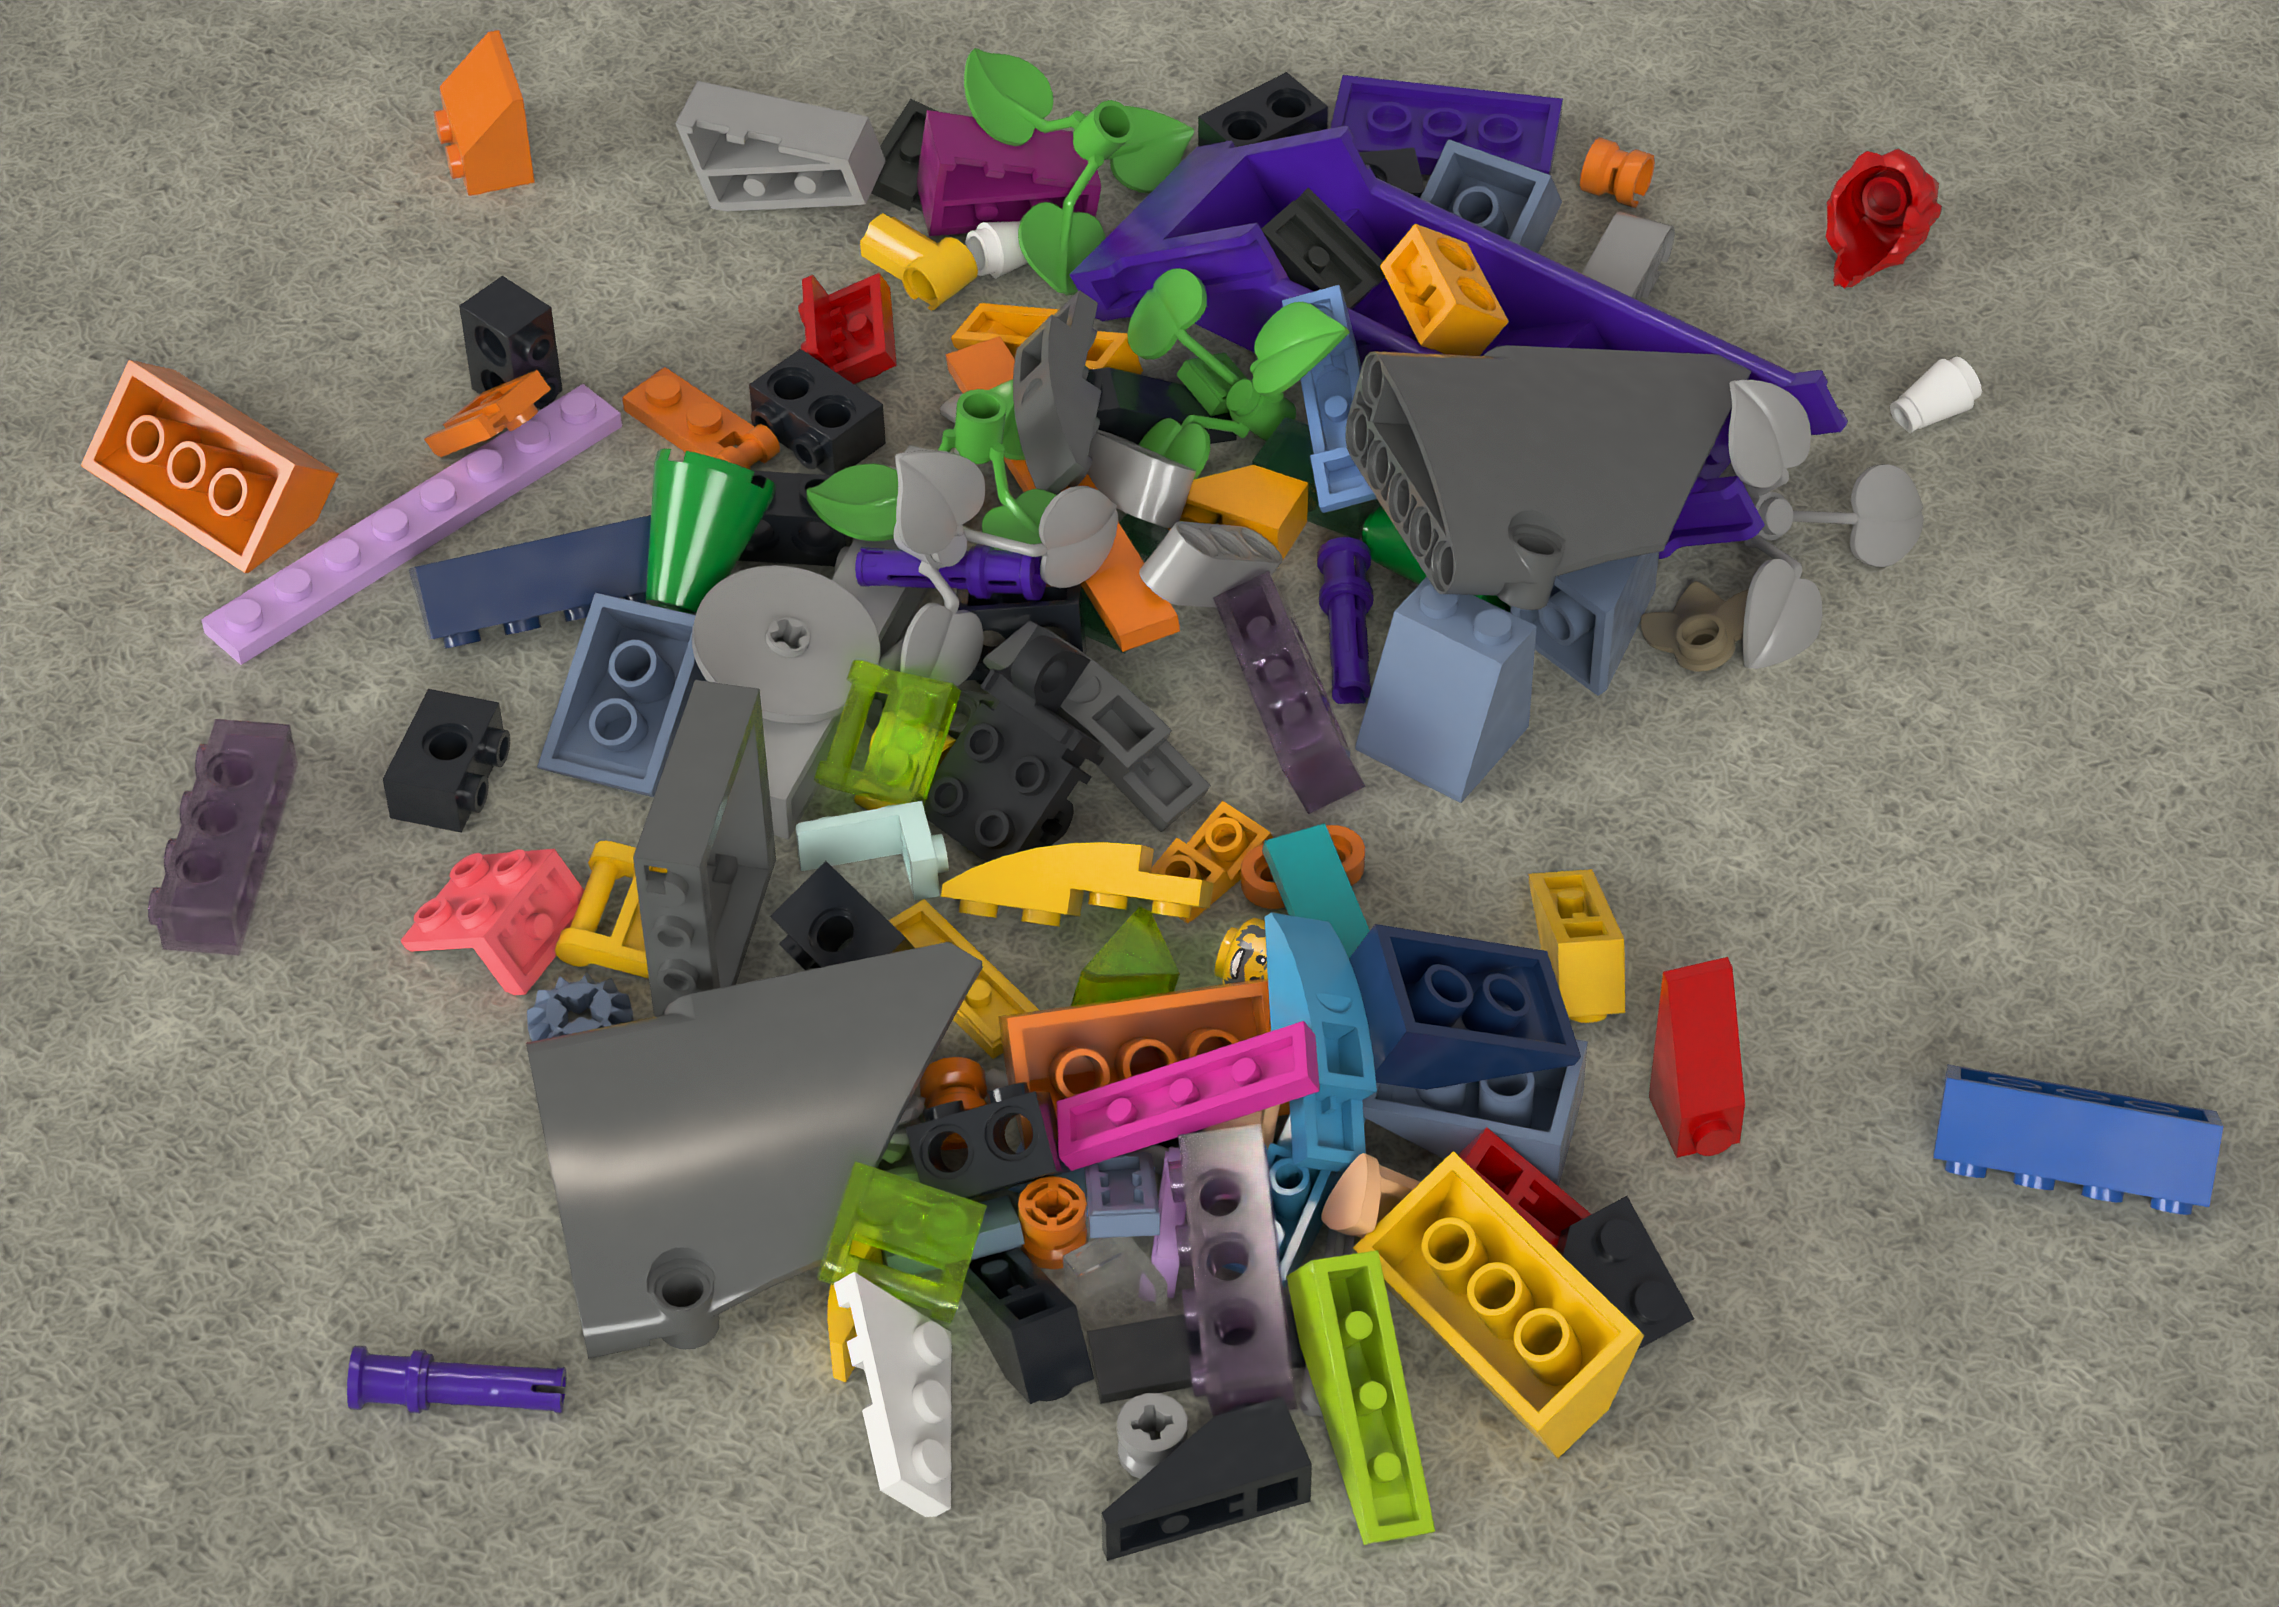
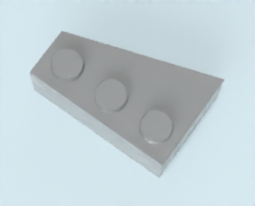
M702 81L696 82L675 123L710 207L716 210L745 211L866 205L886 162L868 116Z

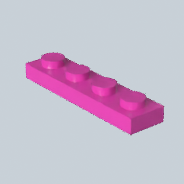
M1304 1021L1057 1101L1059 1158L1071 1171L1319 1092L1316 1035Z

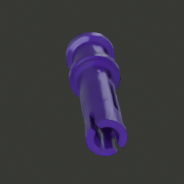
M1339 537L1329 540L1321 545L1317 551V567L1324 574V584L1319 590V605L1329 620L1332 698L1337 704H1365L1366 698L1369 699L1372 690L1366 614L1372 607L1374 599L1373 589L1366 581V572L1371 566V551L1367 544L1351 537Z
M982 544L972 546L969 551L965 552L963 558L957 564L939 569L940 574L951 588L967 589L976 598L989 599L993 593L1023 594L1026 600H1040L1046 588V583L1040 575L1042 556L1031 557L1006 550H994V547ZM861 547V552L857 554L855 573L857 582L861 587L936 588L928 577L919 573L921 560L903 550Z
M354 1346L348 1367L347 1402L349 1409L361 1410L365 1403L400 1404L407 1406L409 1413L419 1414L422 1410H428L430 1403L523 1408L562 1413L565 1394L537 1392L536 1387L539 1385L566 1387L567 1374L565 1367H513L458 1362H434L433 1354H427L426 1350L415 1349L410 1356L369 1354L366 1346Z

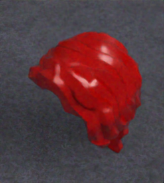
M1899 148L1884 155L1866 151L1858 156L1852 167L1836 181L1831 196L1827 200L1826 232L1828 243L1838 255L1833 268L1835 273L1833 277L1834 286H1842L1844 289L1854 287L1865 278L1887 267L1901 265L1909 254L1916 251L1925 242L1930 226L1941 215L1942 206L1937 203L1939 182L1925 172L1916 157Z

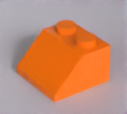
M491 31L481 39L442 83L440 93L443 109L434 111V120L440 143L451 142V145L445 146L452 179L463 178L468 196L535 183L524 100L500 31Z

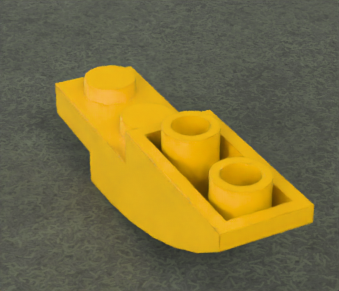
M1110 842L1068 843L1039 847L1002 856L971 868L943 883L941 897L960 900L958 913L997 918L998 906L1023 909L1022 922L1060 927L1061 914L1080 917L1084 891L1089 892L1088 905L1127 910L1128 897L1153 901L1151 911L1153 914L1190 919L1192 906L1210 909L1214 883L1199 879L1151 873L1154 848Z

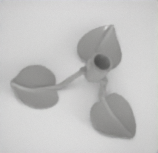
M1734 380L1729 383L1732 398L1728 441L1730 459L1735 474L1742 482L1748 485L1747 492L1765 524L1756 536L1745 540V545L1748 548H1758L1773 558L1764 562L1754 574L1745 607L1743 627L1744 667L1759 669L1786 661L1808 648L1819 634L1823 616L1822 599L1818 587L1810 580L1800 579L1802 573L1801 563L1767 540L1771 541L1780 538L1790 529L1793 522L1853 524L1850 547L1854 557L1870 566H1891L1902 559L1917 542L1923 528V504L1909 475L1896 466L1879 464L1867 468L1856 480L1851 494V504L1854 513L1793 510L1790 503L1781 494L1770 491L1786 484L1789 480L1787 468L1800 465L1808 456L1811 441L1808 416L1800 402L1779 386L1756 380Z
M918 450L896 454L898 497L894 541L899 549L921 560L919 573L932 581L945 602L944 606L938 603H928L922 606L908 626L902 647L900 685L904 703L908 706L917 707L952 691L970 676L980 659L984 638L981 621L976 614L968 610H958L959 598L939 572L940 568L953 566L963 558L967 549V541L1031 557L1042 556L1040 565L1042 580L1054 587L1068 588L1086 581L1101 567L1107 558L1117 531L1118 512L1116 504L1095 488L1089 486L1068 488L1052 499L1041 517L1039 537L1042 543L1027 544L971 530L963 526L964 523L971 520L980 511L985 498L984 477L980 468L974 462L958 454L941 450Z

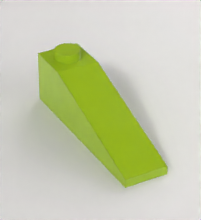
M1376 1250L1311 1260L1286 1277L1300 1347L1363 1544L1368 1545L1434 1533L1436 1531L1379 1252Z

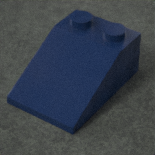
M1375 924L1349 958L1367 1016L1374 1056L1376 1083L1428 1090L1572 1066L1581 1058L1548 952L1545 950Z

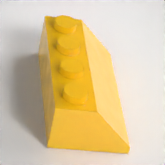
M1454 1151L1375 1226L1372 1232L1367 1233L1353 1247L1356 1253L1378 1250L1386 1288L1557 1459L1609 1410L1644 1337L1642 1332Z

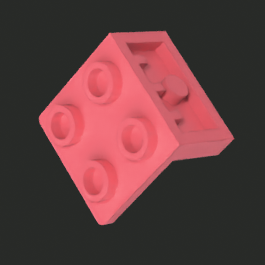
M518 849L508 853L471 854L460 860L450 872L451 879L440 893L418 909L414 915L415 923L402 937L401 943L407 950L412 952L473 948L504 991L513 995H526L556 957L554 949L561 931L565 928H570L584 889L555 849L532 851Z

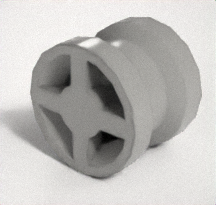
M1145 1393L1135 1396L1123 1405L1117 1419V1436L1119 1438L1118 1458L1122 1467L1128 1473L1139 1479L1143 1478L1187 1440L1188 1417L1183 1406L1174 1398L1161 1393ZM1155 1431L1160 1432V1438L1156 1437Z

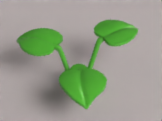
M974 48L967 57L964 73L966 99L973 117L988 135L1004 144L1022 146L1032 137L1035 128L1042 133H1049L1072 127L1074 129V149L1080 157L1088 160L1087 166L1065 198L1063 208L1048 202L1033 206L1023 216L1018 231L1021 251L1032 269L1055 291L1066 296L1074 295L1078 292V289L1069 274L1105 239L1101 223L1096 217L1084 212H1073L1076 201L1096 170L1103 165L1104 160L1110 159L1111 171L1122 185L1140 193H1151L1180 164L1183 153L1194 134V129L1167 115L1144 108L1124 106L1113 100L1100 103L1087 116L1080 111H1075L1069 117L1048 121L1044 118L1050 114L1053 108V93L1049 81L1037 67L1019 57L1008 54L988 53Z
M1185 269L1166 271L1155 281L1153 289L1145 293L1131 317L1128 328L1130 348L1141 358L1153 360L1165 355L1173 347L1177 339H1179L1185 347L1232 386L1227 394L1226 405L1234 421L1189 415L1181 425L1174 419L1166 418L1151 428L1139 445L1196 470L1194 479H1196L1203 470L1210 453V437L1205 428L1233 432L1241 438H1245L1248 432L1251 431L1266 442L1273 443L1279 441L1290 431L1296 418L1295 405L1284 397L1283 392L1293 386L1322 361L1350 334V331L1312 304L1305 302L1288 304L1268 320L1257 336L1254 349L1258 360L1254 361L1250 366L1253 379H1240L1186 331V329L1198 321L1207 306V294L1202 281Z
M1013 379L990 390L975 389L965 392L957 401L954 429L943 431L942 443L938 450L950 452L952 448H956L960 456L967 458L975 464H984L992 460L998 498L1004 506L993 508L985 514L982 521L983 533L1027 544L1042 543L1039 537L1040 520L1046 507L1056 495L1043 489H1032L1014 499L1008 488L1004 457L1011 460H1025L1015 420ZM874 463L855 465L833 474L820 485L807 489V501L812 509L824 522L835 530L847 536L865 541L894 539L898 497L897 470L886 465Z

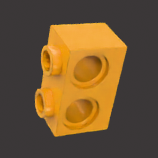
M1414 224L1380 265L1420 346L1437 350L1446 355L1480 356L1509 322L1471 249L1464 241Z

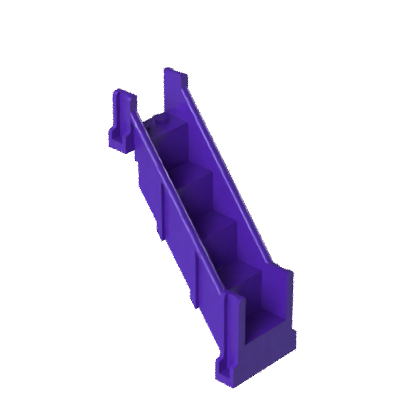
M1348 126L1235 147L1232 141L1196 147L1069 274L1078 291L1080 290L1098 302L1095 318L1100 321L1132 317L1142 297L1148 290L1153 289L1155 281L1163 273L1171 269H1185L1202 281L1207 294L1206 309L1194 324L1255 353L1254 347L1258 334L1268 320L1283 308L1282 300L1314 292L1289 279L1261 229L1292 201L1299 198L1309 187L1383 262L1414 224L1466 242L1509 321L1480 356H1484L1488 351L1496 347L1507 345L1718 354L1751 370L1748 380L1768 382L1781 387L1793 395L1803 406L1808 416L1811 435L1841 432L1848 423L1843 410L1838 409L1826 386L1828 380L1822 370L1792 373L1376 178L1371 167L1364 164L1352 142L1354 136ZM1386 278L1372 289L1353 309L1347 307L1361 367L1365 357L1370 352L1443 354L1437 350L1420 346ZM1731 412L1702 467L1664 550L1659 552L1658 559L1670 556L1681 547L1749 540L1756 536L1765 526L1739 477L1719 478L1731 463L1728 446Z

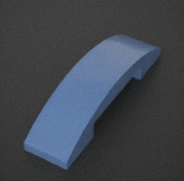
M1340 285L1282 300L1283 307L1293 302L1312 304L1350 331V334L1322 361L1300 379L1314 452L1310 457L1319 507L1322 513L1377 499L1350 457L1346 446L1347 418L1362 367L1343 291Z

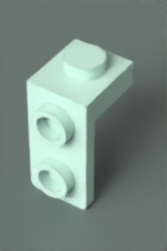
M922 801L888 805L878 809L839 816L822 817L817 820L800 822L795 827L801 871L817 869L825 861L834 866L902 854L914 901L940 896L938 873L949 871L947 852L943 835H931Z

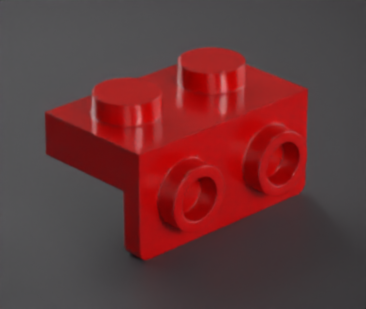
M880 273L829 295L814 275L802 279L803 302L799 303L798 310L805 326L806 341L801 343L803 351L852 384L876 377L882 372L897 366L891 289Z

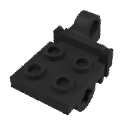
M1038 625L1018 653L1016 659L1008 667L1001 670L992 669L980 687L1000 702L996 709L981 702L917 799V801H922L927 820L986 863L1002 856L1034 848L1052 846L1067 832L1074 814L1073 804L1067 798L1078 781L1088 784L1092 776L1080 769V766L1085 759L1098 766L1104 760V757L1097 753L1102 745L1056 714L1091 660Z

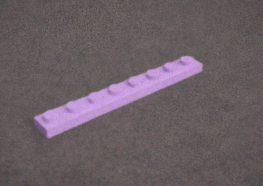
M584 384L578 386L538 411L534 417L513 431L507 430L204 617L201 619L204 633L240 665L244 664L622 427L621 413Z

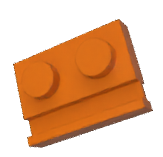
M538 370L484 391L443 424L445 429L430 434L424 440L434 454L443 457L481 441L485 442L505 428L513 431L538 413L534 403L550 391L551 388Z

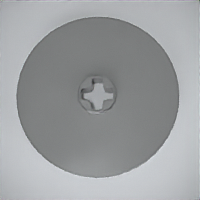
M790 566L753 567L734 573L721 580L701 601L692 629L694 657L705 679L708 682L760 689L762 718L776 722L812 723L842 714L858 703L867 693L875 678L880 660V641L877 629L867 610L854 595L823 575ZM783 638L784 642H776V639ZM797 645L796 649L789 648V646Z

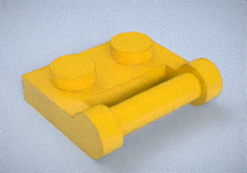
M599 841L595 844L588 861L589 868L592 871L570 928H565L561 931L554 949L556 956L563 962L577 967L595 964L649 979L633 860L635 847L613 841ZM649 866V871L667 873L666 868ZM624 876L633 878L611 937L596 933L615 880Z

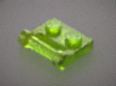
M853 660L846 678L851 683L849 693L826 761H819L813 780L833 790L898 805L922 801L924 807L961 690L953 683L885 669L866 661ZM875 692L888 694L864 770L861 772L850 769Z
M855 1161L849 1172L817 1280L834 1285L835 1282L855 1272L897 1299L931 1310L930 1318L951 1324L961 1299L963 1283L987 1205ZM852 1240L942 1269L939 1283L849 1254Z

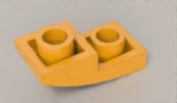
M1222 800L1187 844L1179 838L1172 842L1152 866L1151 873L1212 882L1214 885L1211 904H1213L1241 880V864L1245 855L1253 848L1263 845L1265 840L1272 839L1273 836L1270 831ZM1192 906L1190 919H1180L1188 924L1207 908Z

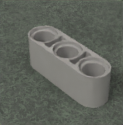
M1618 211L1612 218L1581 274L1639 301L1641 297L1648 298L1661 274V271H1658L1661 261L1667 263L1669 260L1675 236L1674 226Z
M1097 430L1091 440L1088 454L1092 457V464L1088 475L1097 489L1116 504L1117 509L1153 524L1172 528L1176 522L1180 521L1196 470L1129 440Z
M1179 521L1174 524L1140 568L1139 575L1155 594L1175 605L1244 609L1276 571L1283 558L1270 541L1250 528Z

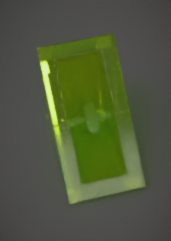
M1139 906L1081 970L1071 1006L1175 991L1180 972L1150 911Z

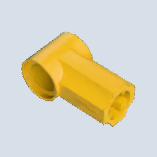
M884 213L869 223L865 236L860 240L861 256L902 280L909 297L913 300L920 298L930 304L927 307L929 310H935L977 278V263L969 249L958 239L945 237L937 243L897 218L889 217Z

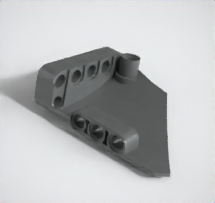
M1510 345L1496 347L1488 351L1484 356L1370 352L1363 362L1348 414L1345 437L1346 446L1353 462L1439 594L1497 595L1503 602L1519 609L1538 610L1547 606L1556 576L1608 561L1664 550L1702 467L1732 411L1729 383L1734 380H1748L1751 370L1718 354Z
M945 942L693 993L672 1002L665 1010L664 1015L526 1043L588 1359L651 1346L650 1340L662 1338L670 1346L682 1350L696 1349L704 1346L715 1337L719 1330L720 1313L777 1284L839 1257L853 1221L900 1119L952 1020L983 968L981 960L954 944Z

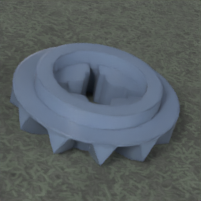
M587 972L580 981L570 983L559 976L554 989L537 991L534 1007L527 1010L528 1032L532 1042L634 1021L629 995L619 992L612 978L599 983L595 982ZM586 1008H591L592 1018L590 1020L579 1017L573 1023L569 1022L567 1012L572 1011L580 1014Z

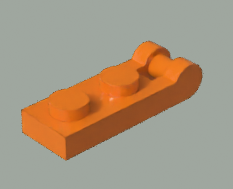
M666 367L622 397L625 412L684 452L690 451L711 456L750 469L758 461L765 464L780 452L779 441L767 426L762 424L753 426Z

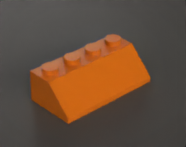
M133 360L128 361L81 464V467L244 573L251 572L318 520L339 475L333 469L176 370Z
M1267 979L998 1016L1008 1085L1027 1082L1029 1093L1034 1091L1050 1092L1056 1117L1057 1101L1271 1032ZM1289 1101L1280 1104L1278 1116L1290 1114ZM1020 1114L1015 1117L1023 1150L1025 1151L1032 1142L1033 1128L1029 1120Z

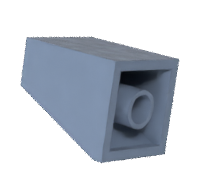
M1659 552L1608 561L1556 576L1547 606L1538 610H1525L1511 606L1510 613L1537 626L1535 650L1599 696L1607 690L1641 621V617L1655 592Z
M1426 577L1394 611L1355 750L1462 803L1529 727L1537 626L1474 595L1439 594Z

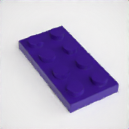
M1342 75L1330 129L1348 126L1354 136L1352 142L1358 152L1415 148L1420 172L1424 175L1432 174L1448 139L1551 175L1562 116L1563 99Z

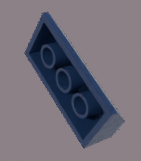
M651 515L408 568L428 639L442 637L445 649L481 641L479 633L481 628L503 624L505 635L541 628L540 615L562 610L565 622L587 618L595 593L617 598L623 597L626 600L649 604L646 602Z

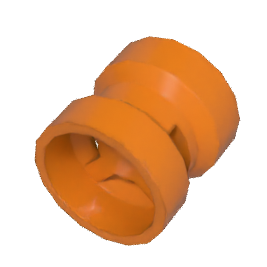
M1599 137L1594 141L1585 158L1580 176V188L1582 191L1601 196L1604 193L1614 195L1618 203L1636 208L1639 202L1633 200L1634 193L1644 196L1648 191L1654 172V155L1637 149L1628 153L1620 150L1616 142Z
M948 1057L932 1062L927 1066L919 1082L920 1095L926 1098L924 1102L926 1109L962 1100L965 1111L988 1105L984 1100L987 1095L985 1072L979 1063L969 1058ZM953 1133L945 1139L941 1150L968 1148L962 1136Z
M1055 1176L1039 1178L1028 1184L1021 1192L1018 1201V1217L1025 1244L1021 1245V1250L1040 1268L1054 1270L1066 1268L1076 1263L1085 1253L1088 1243V1233L1085 1224L1087 1219L1085 1193L1076 1183L1067 1178Z

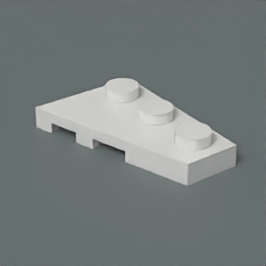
M853 1272L835 1282L834 1286L839 1307L847 1309L851 1307L857 1337L847 1342L852 1366L864 1369L867 1377L872 1403L867 1405L862 1411L880 1491L924 1517L938 1516L951 1509V1332Z

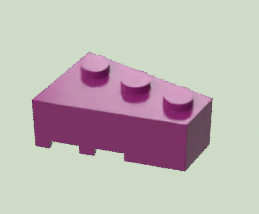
M927 110L916 184L928 235L965 234L976 230L982 222L1021 221L1023 216L1033 206L1043 202L1053 203L1063 208L1065 198L1088 164V160L1080 157L1074 149L1073 131L1057 130L1042 133L1035 128L1032 137L1022 146H1011L988 135L972 116ZM1096 170L1076 201L1073 212H1084L1096 217L1102 188L1098 170Z

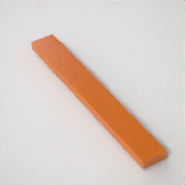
M1000 336L945 354L948 371L962 394L975 389L990 390L1013 379L1015 359ZM1004 457V462L1022 491L1026 492L1036 489L1026 460H1011ZM1088 473L1077 485L1097 489ZM1067 486V487H1065L1062 491H1064V490H1066V489H1068V488H1071V487ZM1118 522L1114 543L1107 558L1091 577L1081 583V586L1119 648L1124 652L1180 632L1178 615L1170 602L1155 594L1141 579L1139 570L1143 566L1144 561Z

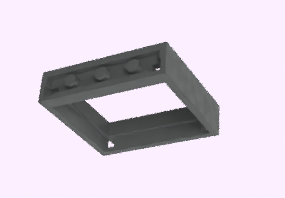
M700 680L694 681L633 856L654 1017L664 1015L667 1007L680 997L736 985L775 866L774 831L760 689ZM649 866L666 868L667 873L649 871Z

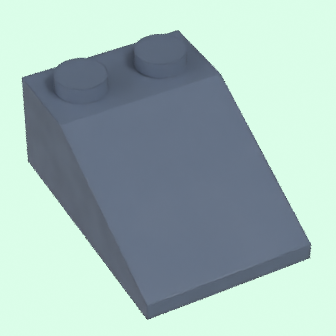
M1449 139L1421 195V199L1536 253L1539 252L1562 204L1551 175Z
M595 593L537 767L541 770L654 797L694 681H707L697 665L692 648V629L696 615Z
M1576 1039L1581 1058L1572 1066L1428 1090L1376 1083L1377 1092L1362 1100L1363 1117L1443 1159L1448 1157L1453 1151L1458 1155L1487 1127L1559 1187L1584 1092L1588 1042Z

